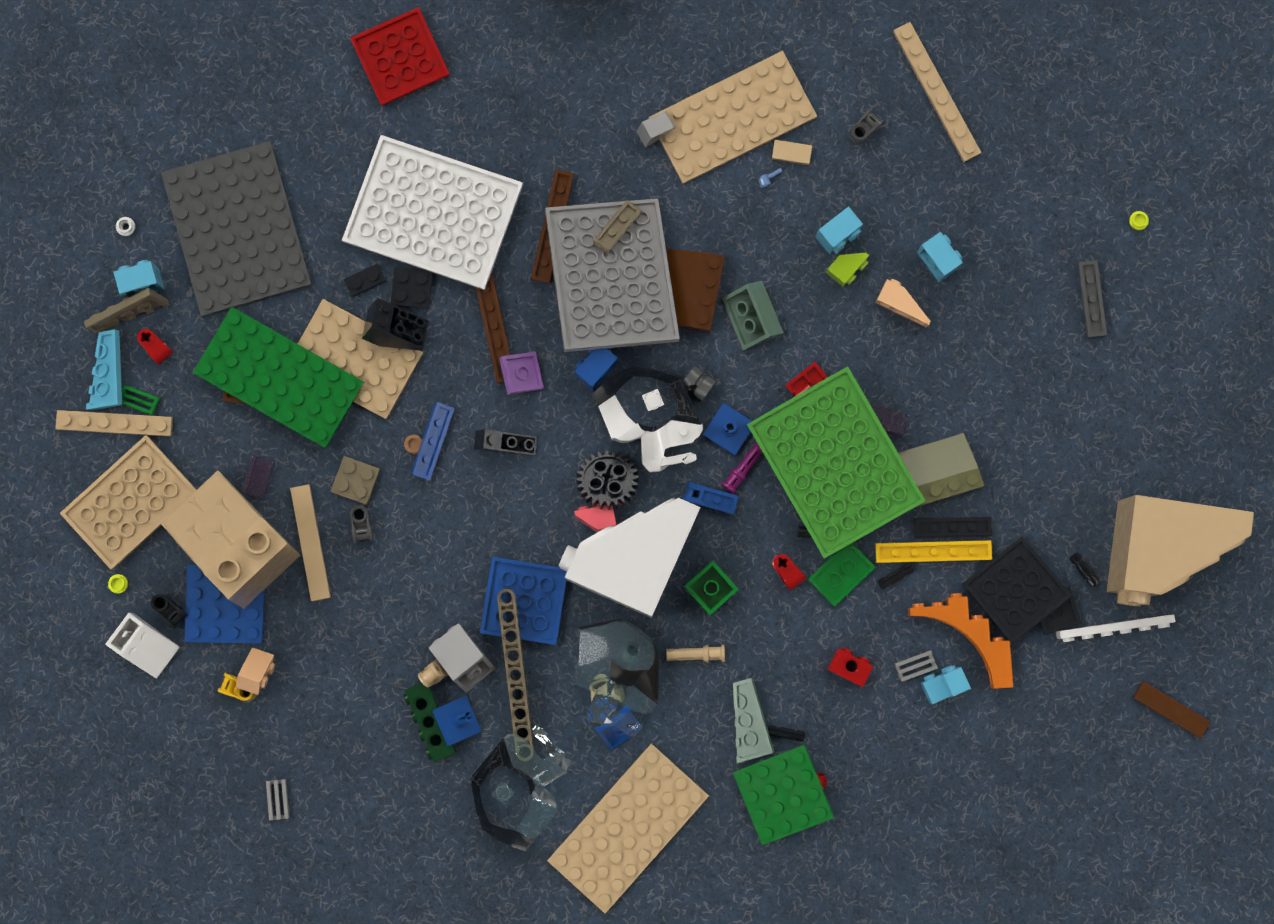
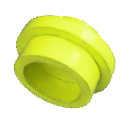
M1142 211L1134 212L1129 218L1130 226L1135 230H1143L1149 222L1148 216Z
M116 574L109 579L108 587L113 593L120 594L127 589L128 581L125 576Z

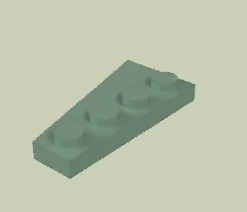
M753 677L733 683L737 763L775 753Z

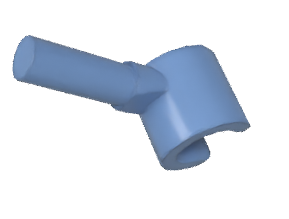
M779 168L772 173L762 175L759 179L760 187L764 188L771 185L769 179L781 173L782 169Z

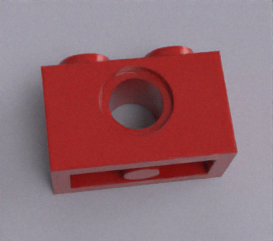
M845 647L842 650L836 649L827 670L863 687L873 668L869 664L870 660L862 656L859 659L852 656L853 652ZM850 660L856 665L855 670L852 672L846 669V663Z

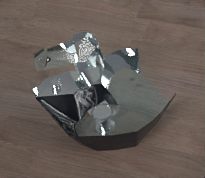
M540 726L533 728V735L547 750L549 757L541 759L524 737L507 734L502 737L503 739L471 776L475 808L482 829L494 839L523 851L527 850L559 811L554 795L544 786L566 774L571 764L566 753L557 749L546 737L547 732ZM502 766H507L508 769L522 775L528 781L530 796L532 797L529 809L516 831L489 823L480 796V788L487 776ZM502 781L491 795L505 806L516 792Z

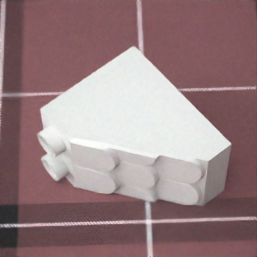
M672 498L647 513L640 511L617 526H609L580 542L578 549L568 545L559 563V567L567 571L565 575L567 581L651 618L700 507L680 498Z

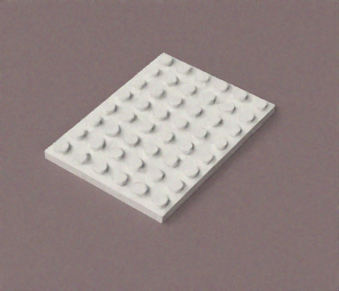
M381 135L342 241L485 290L521 193L523 182Z

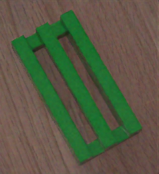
M123 385L122 405L154 416L155 409H157V404L161 398ZM126 390L153 399L154 402L150 403L126 394ZM125 397L133 401L142 403L144 405L150 406L151 409L147 410L145 408L123 401V398Z

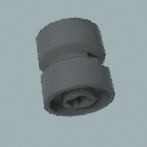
M694 366L683 380L687 391H694V396L701 401L705 399L717 382L709 375L704 376V371L697 366Z

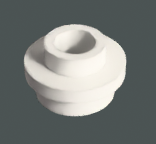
M122 217L116 223V230L122 236H129L135 231V223L129 217ZM124 224H129L127 230H123Z

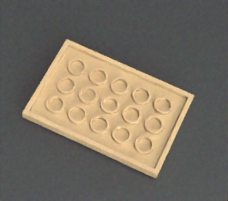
M322 299L298 345L364 381L365 383L354 402L387 420L420 361L423 352L419 350L380 347L363 340L362 335L365 321Z
M145 435L61 511L60 514L103 562L113 570L161 526V523L197 489L157 445Z

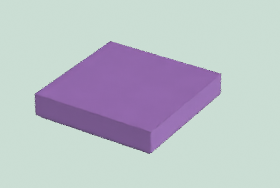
M536 352L507 355L499 358L507 395L544 389Z

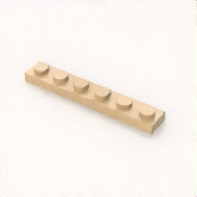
M57 410L55 429L172 437L173 418Z

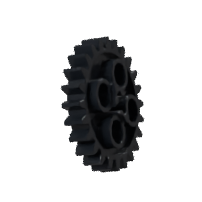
M607 450L605 455L598 451V457L591 454V461L584 459L585 465L580 464L581 471H577V477L579 478H576V482L579 484L577 488L578 491H581V498L586 497V503L592 501V507L599 504L600 509H602L606 505L607 509L610 510L611 505H614L618 509V503L625 506V499L631 501L630 495H636L635 489H638L637 482H639L638 470L634 469V463L629 464V457L623 460L622 453L617 457L615 451L612 452V455H609ZM609 466H613L610 472V478L608 480L606 494H603L605 489V482L608 478ZM598 468L605 469L604 471H597ZM616 472H622L623 474H622V475H616L615 473H616ZM593 485H599L600 487H599V488H593L592 486H593ZM612 489H618L619 491H618V492H612V491H610V490H612Z

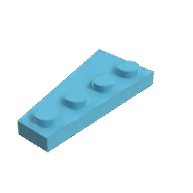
M114 329L99 332L95 352L97 360L95 367L92 369V375H94L93 384L89 387L88 393L91 394L90 402L86 405V410L89 411L122 405L119 331Z

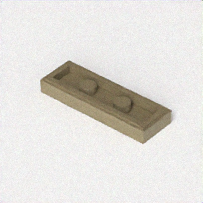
M626 200L596 236L593 244L609 254L641 215L642 210Z

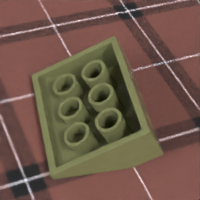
M964 433L898 453L926 500L916 507L984 486L979 468Z

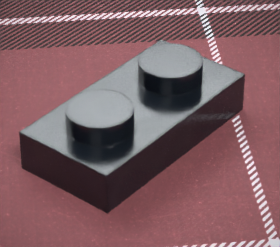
M378 263L343 279L352 297L386 282Z

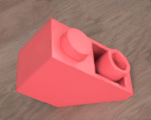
M597 504V507L589 508V506H582L577 511H574L577 520L597 533L609 526H616L613 505H611L610 510L607 509L606 505L600 509L599 504Z

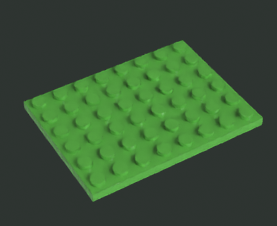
M848 366L747 424L823 558L830 556L926 501Z

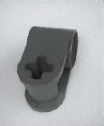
M869 108L852 128L849 136L851 142L856 145L864 143L883 124L884 120L879 119L872 113V109ZM855 131H861L864 136L857 137Z
M364 506L353 507L350 511L353 542L357 543L367 539L373 541V528L368 509ZM358 509H362L365 513L364 518L361 520L355 517V512Z

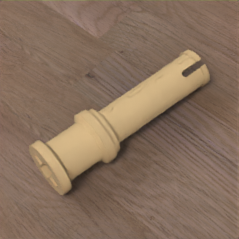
M705 645L703 648L666 649L667 661L704 660L707 663L709 660H721L725 662L724 645H721V647Z

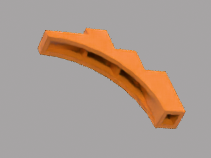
M962 593L950 594V598H945L946 606H943V602L932 603L931 607H924V603L912 604L913 608H908V616L936 619L962 633L975 646L982 657L988 671L991 688L1013 687L1010 641H1004V637L992 638L993 642H990L989 618L983 619V615L971 616V620H969L967 596L962 597Z

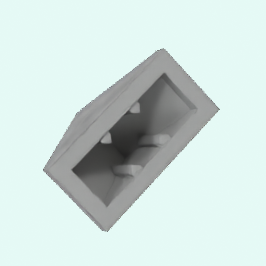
M667 111L643 121L636 132L645 148H647L676 127Z

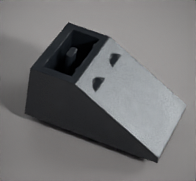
M377 298L368 309L362 339L380 347L422 351L429 320Z

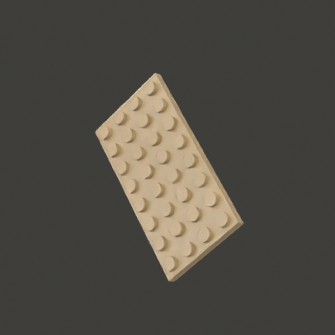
M781 51L649 117L650 119L667 111L676 127L659 140L682 184H685L816 119L817 115L784 52Z
M650 744L547 861L600 910L606 913L709 795L654 745Z

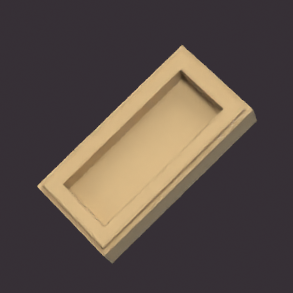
M775 140L772 160L809 165L812 145Z

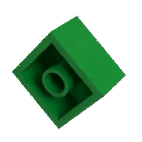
M714 561L684 586L687 592L709 616L739 590Z

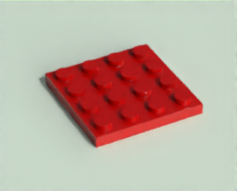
M419 7L350 37L381 106L450 76Z

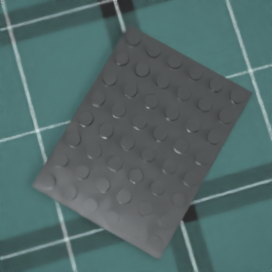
M271 141L161 172L202 317L228 310L231 307H239L312 285Z

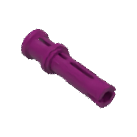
M757 441L738 467L732 469L726 481L721 483L732 494L736 493L735 489L742 481H745L746 473L763 453Z

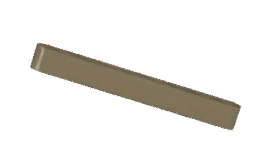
M505 588L499 592L497 600L516 756L520 761L526 762L532 759L535 748L517 598L514 590ZM504 592H509L512 595L511 602H504L502 600ZM507 611L514 614V620L511 622L506 621L504 618V614ZM514 631L517 635L516 640H508L506 633ZM509 651H517L519 658L517 660L510 659ZM519 670L521 678H512L511 671ZM520 689L523 691L524 696L520 699L515 698L513 691ZM518 708L524 709L526 716L519 718L515 713ZM526 728L528 735L521 737L518 734V729ZM527 747L530 749L531 754L523 756L520 753V749Z

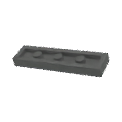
M1097 260L1078 262L1077 268L1087 338L1107 336Z

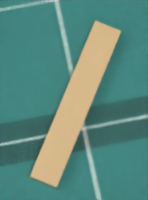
M308 484L290 488L311 601L331 598L311 487Z

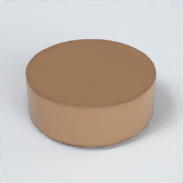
M418 435L408 436L404 441L405 449L411 454H417L422 438Z

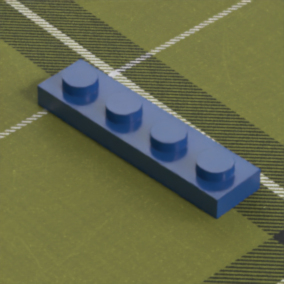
M435 402L410 473L411 475L430 481L455 408Z

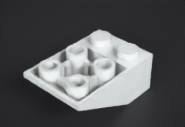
M128 613L105 644L156 679L180 648L135 613Z

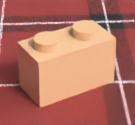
M252 648L238 674L236 688L257 695L261 688L265 689L268 683V675H272L276 664L273 663L274 655Z

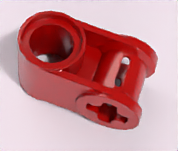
M142 329L138 333V342L158 365L173 353L151 330ZM146 335L150 336V342L145 341L144 337Z
M780 554L773 558V569L790 591L806 580L802 571L793 563L790 557ZM778 559H780V560L785 559V561H786V562H784V566H785V567H783V566L778 567V565H777V564H779Z

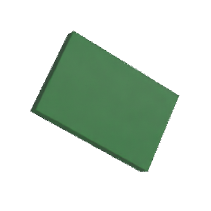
M851 543L835 552L807 580L835 607L876 567Z

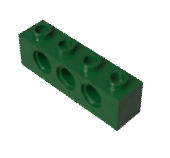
M423 683L405 689L404 699L407 705L411 704L413 709L411 716L414 723L419 724L421 730L418 733L421 741H425L428 748L425 751L429 760L433 759V762L457 753L454 744L447 746L432 710L439 708L431 686L426 687ZM420 698L425 699L427 702V706L423 710L417 706V701ZM428 716L434 719V725L431 728L426 727L424 724V720ZM435 734L439 735L442 740L438 746L434 745L431 741L432 736Z

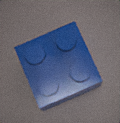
M607 348L589 350L588 357L585 360L581 359L575 366V376L592 391L618 364V358Z

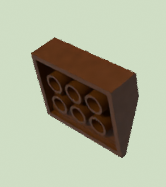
M668 249L667 260L678 328L710 334L725 256L707 252Z

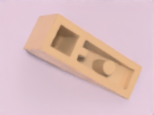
M886 280L875 303L927 328L931 321L907 290L897 280Z

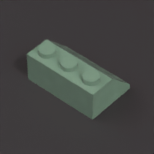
M762 281L748 283L722 298L743 350L783 334Z

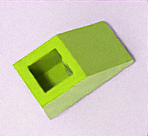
M869 254L839 255L827 269L826 273L842 287L846 283L850 285L857 277L854 275L858 269L862 271L869 263L867 261Z

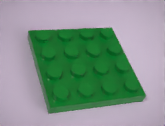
M805 744L733 772L762 845L835 817Z

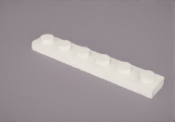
M1165 615L1056 631L1057 639H1063V642L1075 641L1074 637L1082 636V639L1094 638L1093 634L1101 633V637L1113 635L1112 631L1120 630V634L1131 633L1132 628H1139V631L1151 630L1153 625H1158V628L1170 627V623L1175 622V616Z

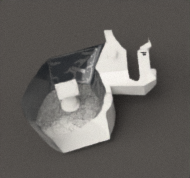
M631 366L613 375L594 392L612 441L629 443L641 438L642 464L649 472H660L669 465L682 462L689 464L696 461V454L691 452L667 458L664 456L666 448L692 443L700 436L703 430V425L699 421L683 380L654 369ZM633 376L662 380L669 385L675 395L677 404L676 415L671 416L662 424L654 427L644 426L639 423L635 424L626 415L615 394ZM658 389L642 395L648 411L655 410L664 405Z

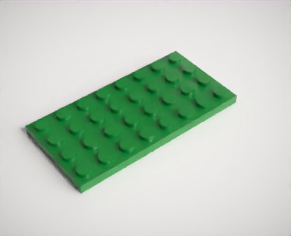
M233 307L230 308L193 371L197 376L324 448H327L365 383Z

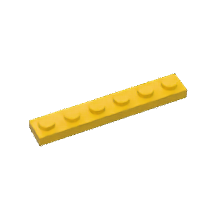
M991 540L876 543L875 556L876 563L992 560Z

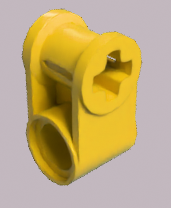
M224 673V681L221 688L217 690L220 693L243 701L253 700L257 696V694L250 693L248 697H245L243 690L236 688L237 677L228 673Z

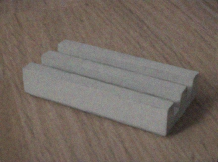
M931 650L894 663L901 682L938 669ZM925 656L929 657L928 660L900 669L901 665ZM929 663H931L932 665L931 667H928L926 669L920 670L918 672L903 677L902 673L924 666Z
M286 779L266 781L269 820L290 818ZM272 784H274V791H275V803H276V815H275V816H274V811H273L272 788H271V785H272ZM278 784H282L284 815H281Z

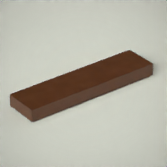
M1144 681L1140 683L1132 697L1198 738L1203 736L1210 723L1209 720Z

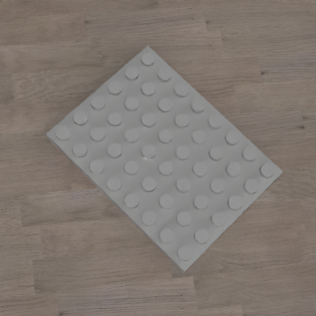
M658 199L629 201L641 209L642 213L609 254L594 245L593 240L625 201L545 208L564 352L679 342V331Z

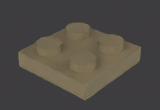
M344 456L330 492L367 505L381 469Z

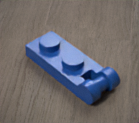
M692 482L686 483L687 490L686 494L682 497L683 500L734 515L739 496ZM694 490L700 491L698 498L693 497Z

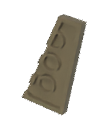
M149 288L142 289L134 296L127 297L122 302L109 306L105 311L92 315L84 321L87 329L98 333L119 325L121 320L131 321L136 319L137 314L142 312L149 314L155 312L154 308L162 305L163 308H166L170 304L168 299Z

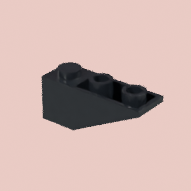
M487 429L476 430L474 450L535 456L537 437Z

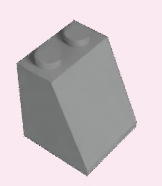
M459 623L449 628L446 634L436 639L429 647V650L451 679L466 693L496 669Z

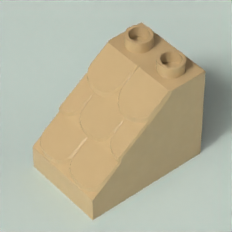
M216 471L161 523L203 574L228 600L243 609L300 556L284 537L219 471Z
M1134 495L1118 501L1107 592L1118 594V604L1129 606L1150 605L1151 596L1162 595L1185 583L1194 573L1218 562L1220 555L1243 544L1246 538L1251 536L1254 512Z

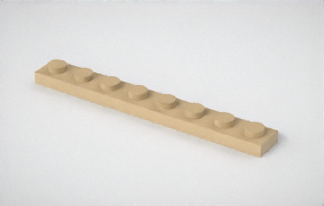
M911 22L893 30V34L963 163L980 155L979 147Z

